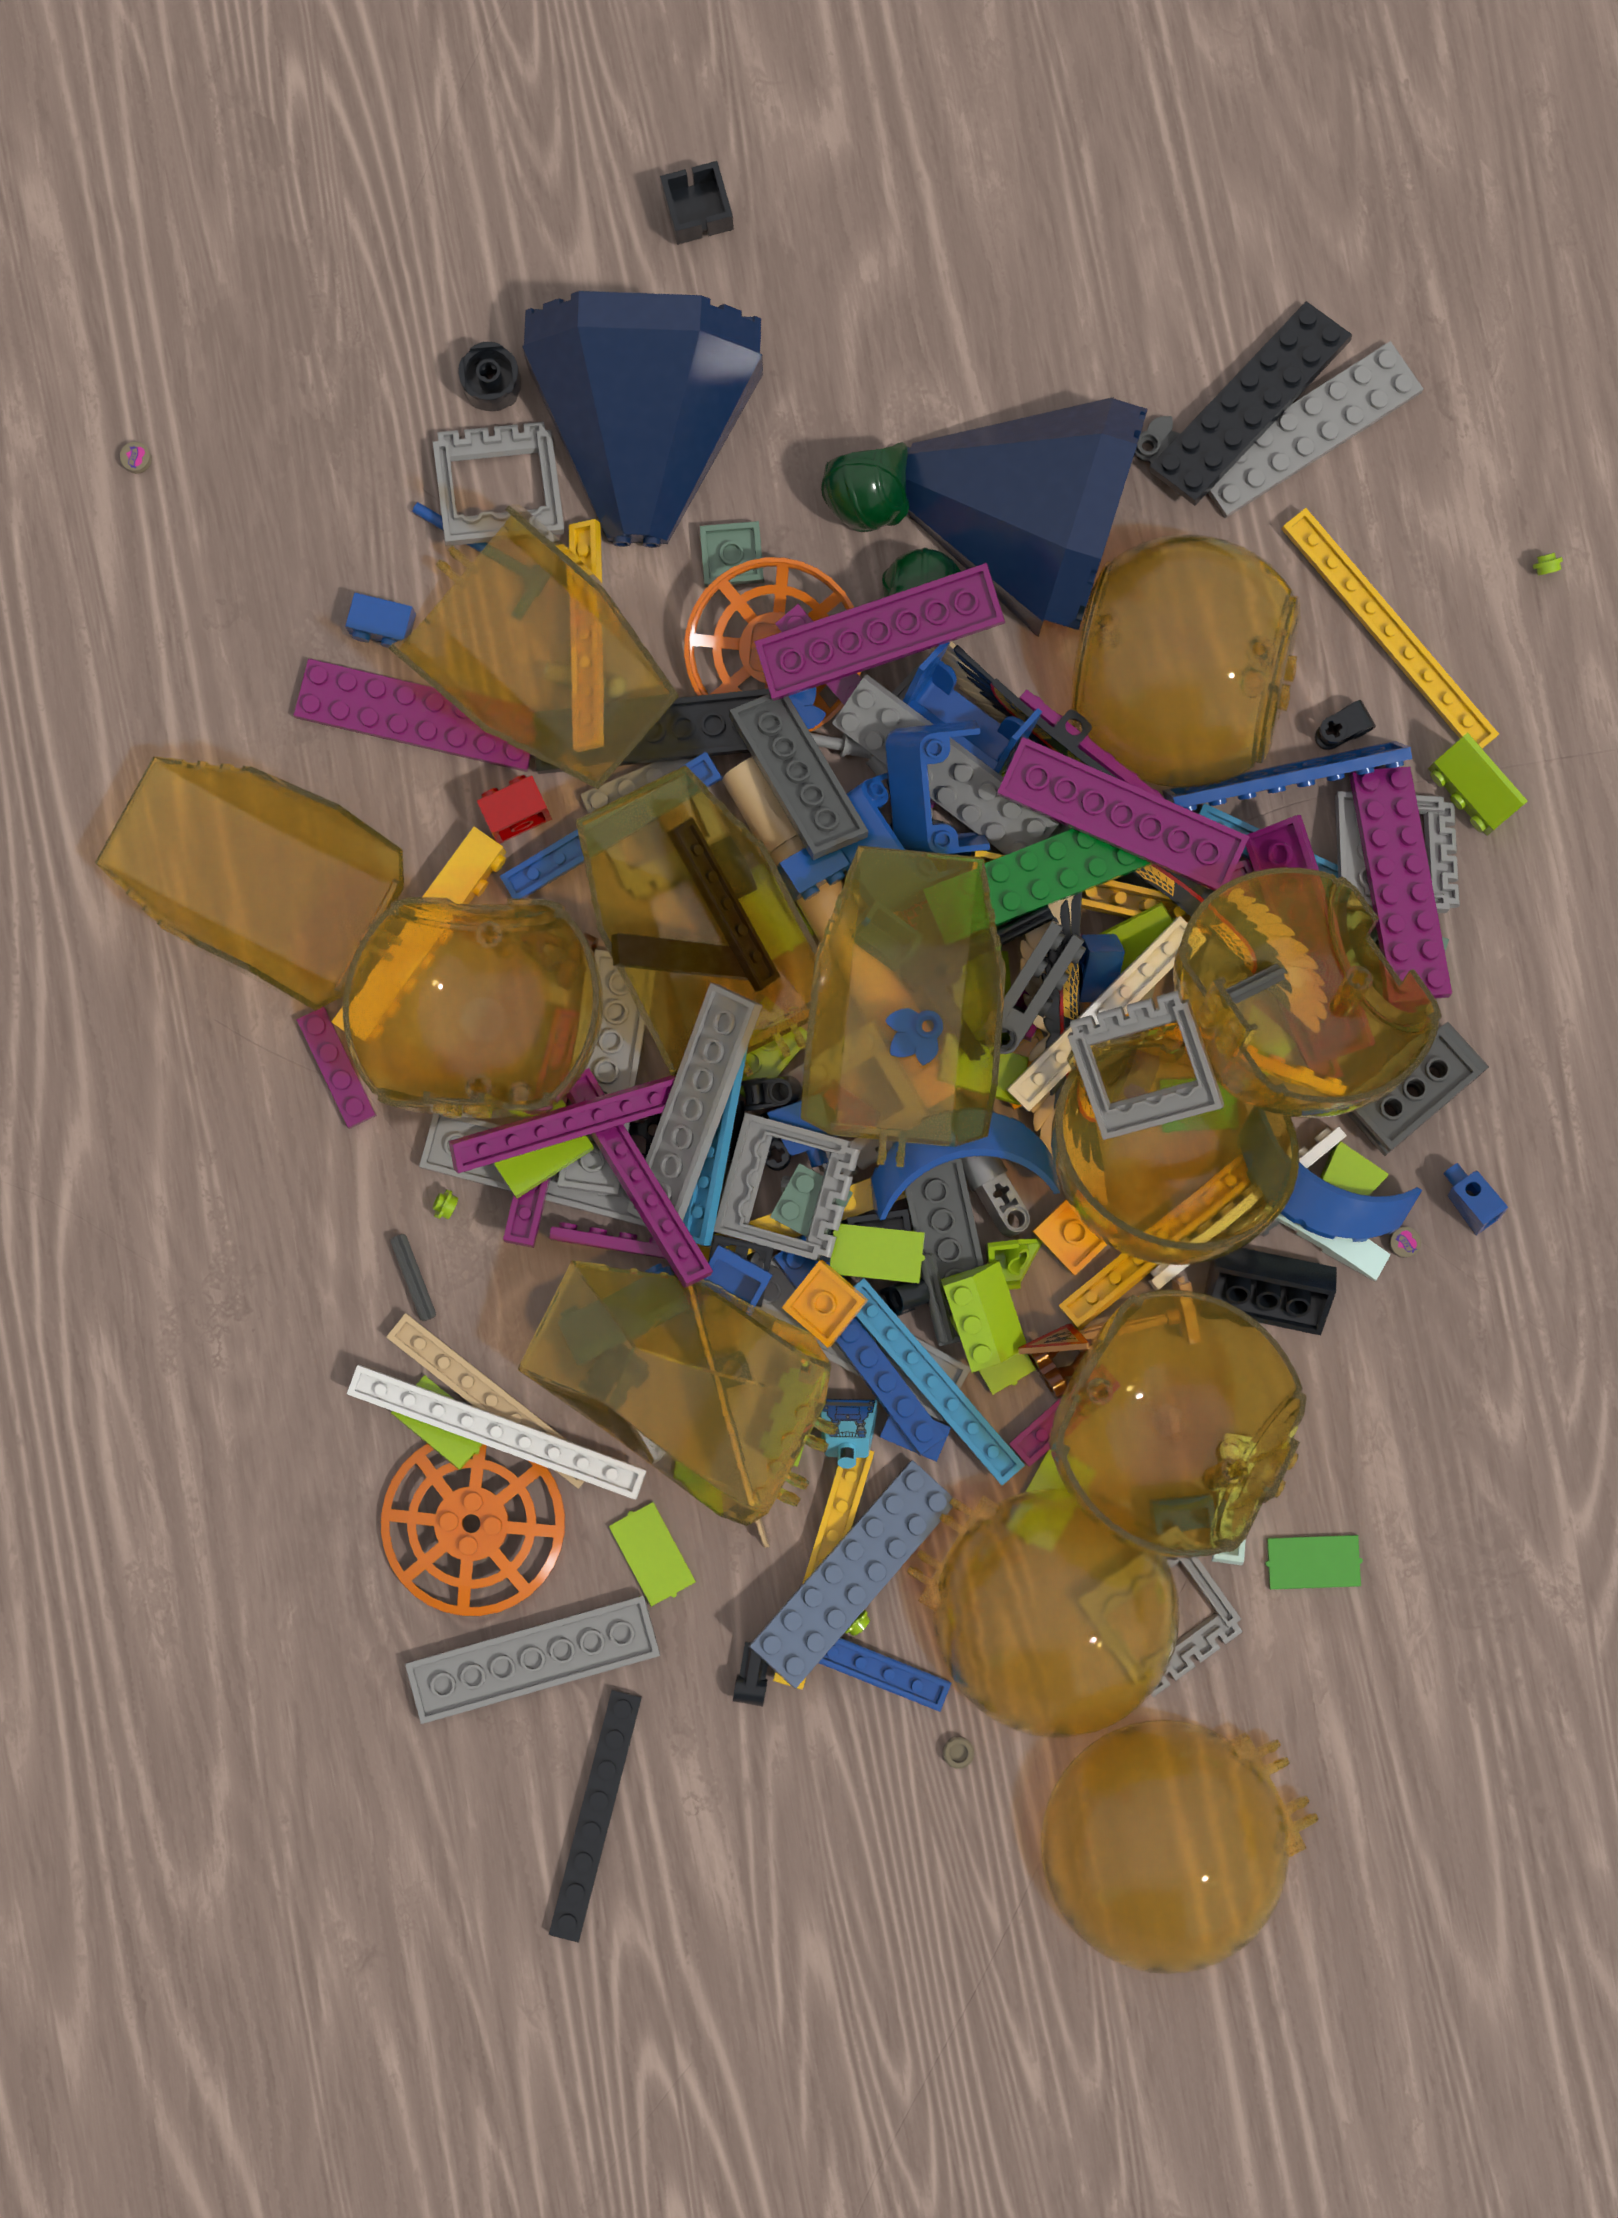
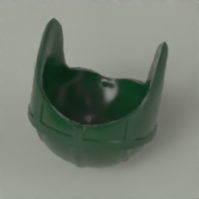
M900 442L883 449L852 452L838 456L826 463L821 483L822 497L828 507L844 524L857 532L863 533L878 530L884 526H895L904 519L909 510V501L906 496V466L908 447L906 444Z
M925 547L908 551L897 557L883 573V598L961 572V570L954 563L953 559L940 551Z

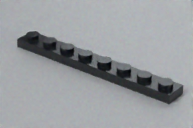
M615 1689L611 1691L549 1931L551 1936L577 1943L580 1941L642 1696Z

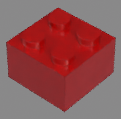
M525 775L518 776L510 780L509 786L498 790V788L487 790L481 795L482 798L477 800L489 829L499 844L552 820L532 775L527 778Z

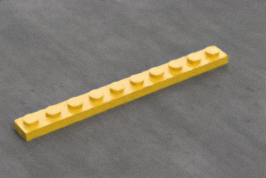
M1307 508L1303 509L1283 525L1282 531L1460 739L1466 733H1469L1482 749L1499 735L1496 729Z

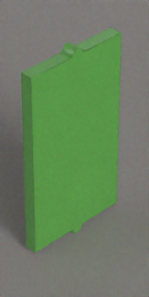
M1358 1535L1267 1538L1268 1561L1265 1562V1565L1269 1569L1270 1590L1361 1586L1360 1564L1363 1560L1359 1557Z

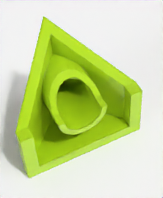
M1017 1239L987 1243L985 1245L987 1264L999 1260L1008 1289H1021V1282L1039 1251L1042 1242L1039 1239Z

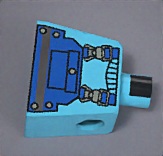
M819 1399L818 1423L824 1454L828 1457H838V1465L845 1469L853 1468L856 1465V1458H866L869 1456L876 1426L877 1400Z

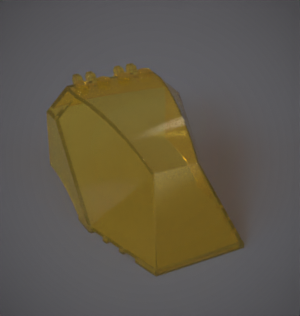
M686 765L576 820L586 866V876L591 892V902L596 918V927L611 958V935L616 933L729 946L667 834L668 831L686 819L693 817L780 974V977L766 988L755 992L750 982L746 980L616 966L671 1076L677 1075L710 983L719 984L763 1005L748 1044L747 1054L775 1040L784 1058L791 1054L787 1043L784 1042L781 1036L792 1031L797 1046L801 1050L806 1048L807 1044L799 1027L813 1021L835 995L824 958L764 843L758 840L746 828V825L739 821L727 809L726 805L722 801L720 802ZM746 1060L743 1074L749 1077L753 1075V1072Z
M572 1260L518 1367L521 1373L616 1438L717 1515L745 1526H749L767 1515L776 1498L783 1503L797 1507L801 1498L795 1493L782 1488L785 1481L803 1490H806L809 1484L806 1478L791 1472L804 1444L815 1450L826 1452L829 1444L824 1439L810 1434L813 1427L831 1435H835L838 1429L835 1424L819 1417L826 1403L832 1364L814 1336L806 1330L791 1325L727 1292L723 1287L703 1279L684 1288L677 1276L668 1275L665 1272H660V1274L638 1271L635 1268H630L629 1270L611 1268L605 1264Z

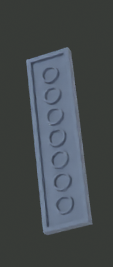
M911 1460L748 1647L796 1689L958 1501L918 1464Z

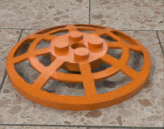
M765 557L746 561L718 576L703 591L694 605L684 638V658L687 673L697 696L742 691L738 686L750 676L762 683H766L765 689H767V681L754 641L782 632L775 623L786 614L787 595L797 598L810 606L813 610L808 613V616L813 621L828 617L827 613L840 602L846 610L855 608L846 592L830 576L818 568L802 561L784 557ZM767 566L777 567L775 585L756 587L740 595L729 582L737 575L752 569ZM789 568L814 576L827 585L833 593L819 604L816 599L806 592L788 586ZM720 589L731 603L720 616L714 635L696 634L697 624L703 609L711 597ZM775 594L773 612L757 616L746 603L761 595ZM737 610L748 625L743 630L740 638L725 637L723 634L727 623ZM694 646L712 647L715 668L723 683L710 694L704 688L698 674ZM722 649L739 650L743 667L731 677L723 662ZM826 684L816 687V698L813 704L822 709L826 716L817 726L808 729L809 732L830 721L844 706L839 699L831 707L827 705L819 694Z
M428 1444L424 1445L401 1465L393 1477L384 1498L381 1512V1536L384 1551L392 1570L400 1582L415 1597L427 1605L446 1613L460 1616H483L498 1613L517 1605L532 1595L544 1583L554 1568L562 1549L565 1535V1510L562 1495L555 1478L547 1467L531 1461L528 1462L532 1467L517 1477L504 1466L485 1460L487 1445L483 1444L479 1448V1454H474L473 1459H470L462 1467V1469L471 1468L469 1486L453 1491L443 1476L458 1469L451 1463L436 1469L426 1456L434 1449ZM417 1464L427 1478L416 1490L410 1503L409 1511L391 1509L393 1498L400 1482L407 1472ZM484 1469L500 1475L510 1484L497 1495L483 1488ZM539 1476L546 1483L552 1498L555 1525L536 1524L534 1503L526 1487ZM433 1485L443 1498L436 1514L418 1512L424 1495ZM517 1494H519L524 1504L527 1523L509 1521L508 1512L504 1504ZM470 1514L476 1515L480 1520L479 1529L473 1533L465 1530L463 1526L465 1517ZM390 1521L407 1523L409 1543L417 1561L405 1571H403L392 1548ZM416 1524L434 1526L438 1543L426 1553L422 1550L418 1540ZM507 1534L525 1535L520 1551L514 1560L510 1562L499 1548L504 1543ZM535 1536L552 1537V1548L545 1564L537 1576L528 1583L517 1569L529 1555ZM446 1552L460 1559L459 1578L444 1573L433 1563ZM490 1557L501 1570L489 1577L472 1579L473 1561ZM426 1570L439 1581L458 1587L457 1606L431 1597L419 1589L412 1580ZM508 1578L519 1591L514 1596L496 1604L470 1607L471 1589L488 1587Z

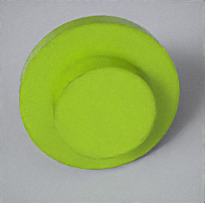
M1554 552L1537 557L1538 563L1533 564V569H1537L1539 576L1562 570L1560 562H1563V558H1556Z

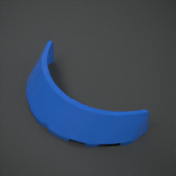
M1261 1099L1248 1118L1239 1136L1240 1150L1243 1149L1249 1166V1176L1255 1187L1259 1185L1270 1198L1269 1204L1291 1222L1298 1223L1305 1230L1325 1238L1334 1239L1335 1237L1350 1238L1353 1242H1364L1369 1238L1387 1233L1391 1234L1400 1228L1422 1192V1189L1416 1187L1408 1192L1393 1196H1366L1343 1190L1324 1181L1303 1166L1285 1146L1273 1125L1268 1102Z
M964 1108L958 1112L950 1110L938 1113L922 1120L920 1125L905 1135L902 1133L892 1143L891 1149L884 1156L878 1168L875 1167L871 1177L873 1207L879 1220H885L901 1193L922 1174L948 1161L972 1156L998 1157L1023 1165L1043 1179L1054 1195L1060 1194L1052 1154L1033 1131L1013 1117L1009 1118L994 1113L993 1110Z

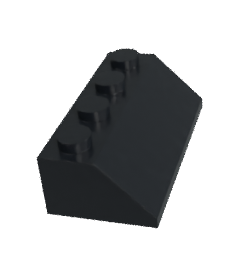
M1216 1243L1209 1265L1201 1311L1321 1336L1336 1294L1337 1267Z

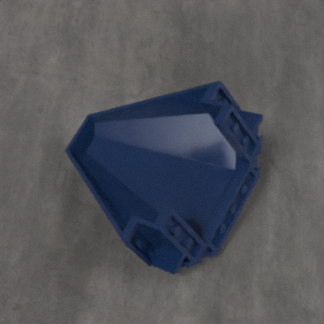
M577 291L571 294V300L564 301L558 298L544 303L543 309L530 308L525 310L524 345L522 348L527 367L596 517L601 523L608 542H613V545L619 547H627L631 543H643L645 547L657 548L661 544H668L763 376L762 354H760L761 318L757 316H742L741 310L726 304L715 307L710 305V298L702 295Z
M1111 397L912 443V446L908 447L906 466V496L909 501L907 514L966 570L987 563L998 600L1036 636L1039 637L1044 620L1079 630L1148 409Z

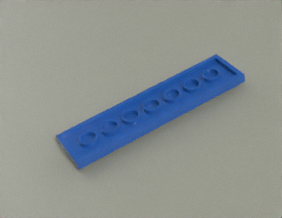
M1397 741L1165 789L1162 792L1164 799L1193 811L1197 809V804L1208 802L1209 806H1216L1227 803L1226 798L1238 796L1239 800L1254 798L1258 791L1267 790L1268 793H1278L1285 791V786L1297 784V787L1314 785L1315 779L1326 777L1327 781H1334L1345 778L1344 773L1356 771L1357 775L1374 772V767L1385 765L1386 768L1400 767L1404 765L1403 761L1412 759L1411 747Z

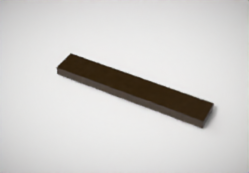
M688 818L668 831L667 834L754 991H761L778 979L780 974L694 818Z
M623 933L611 935L613 966L749 981L730 946Z

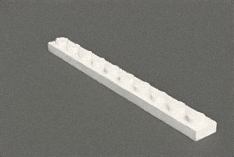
M357 1365L347 1392L350 1396L635 1500L638 1497L647 1469L362 1365Z

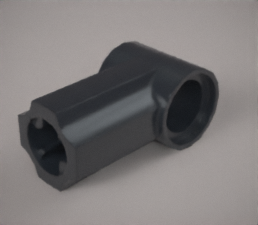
M745 1641L740 1674H737L733 1702L763 1707L768 1681L766 1673L769 1665L748 1647L751 1642Z

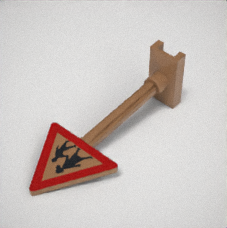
M1183 1275L1171 1279L1175 1302L1163 1305V1308L1092 1325L1080 1331L1069 1323L1018 1347L1019 1354L1089 1349L1090 1345L1087 1339H1097L1164 1321L1167 1323L1179 1321L1181 1335L1189 1343L1201 1341L1191 1282H1185Z

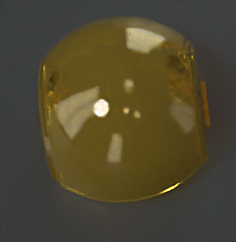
M1182 534L1159 537L1133 546L1114 557L1112 561H1107L1104 564L1092 588L1075 656L1070 696L1071 709L1077 711L1091 724L1092 730L1088 733L1091 741L1113 755L1115 760L1128 770L1133 771L1143 782L1167 787H1198L1223 782L1241 775L1253 768L1255 762L1262 763L1265 760L1272 746L1281 710L1287 711L1291 695V685H1288V682H1294L1297 669V656H1293V650L1301 620L1299 597L1294 595V591L1288 582L1270 563L1244 546L1229 540L1206 535ZM1071 720L1072 725L1082 732L1081 724L1076 720Z
M1283 867L1255 871L1237 877L1215 890L1200 904L1185 928L1175 956L1173 969L1174 991L1179 990L1183 1000H1190L1216 1081L1238 1100L1271 1113L1299 1118H1322L1350 1113L1371 1105L1387 1096L1409 1078L1430 1051L1437 1035L1438 1021L1442 1018L1435 997L1415 969L1410 970L1404 980L1401 981L1370 937L1379 918L1360 891L1343 876L1337 878L1334 874L1319 870ZM1274 964L1285 968L1286 973H1284L1285 979L1238 1004L1234 1003L1226 991V988Z
M408 897L391 903V909H386L363 937L351 962L343 997V1023L350 1055L365 1084L373 1094L378 1095V1101L403 1110L443 1115V1117L519 1118L551 1111L553 1105L558 1104L572 1090L590 1063L597 1046L603 1019L602 981L591 946L581 928L569 913L566 912L565 907L546 899L507 898L506 905L456 904L448 898Z
M1157 1290L1129 1297L1100 1329L1083 1355L1062 1395L1050 1429L1048 1447L1051 1450L1058 1475L1072 1500L1101 1530L1116 1540L1149 1554L1174 1558L1207 1557L1237 1549L1247 1538L1262 1504L1274 1497L1277 1498L1283 1491L1286 1481L1283 1480L1286 1471L1291 1470L1298 1459L1299 1454L1296 1453L1300 1442L1294 1439V1435L1304 1416L1307 1398L1301 1392L1303 1387L1287 1354L1272 1335L1251 1316L1223 1300L1206 1294L1184 1290Z

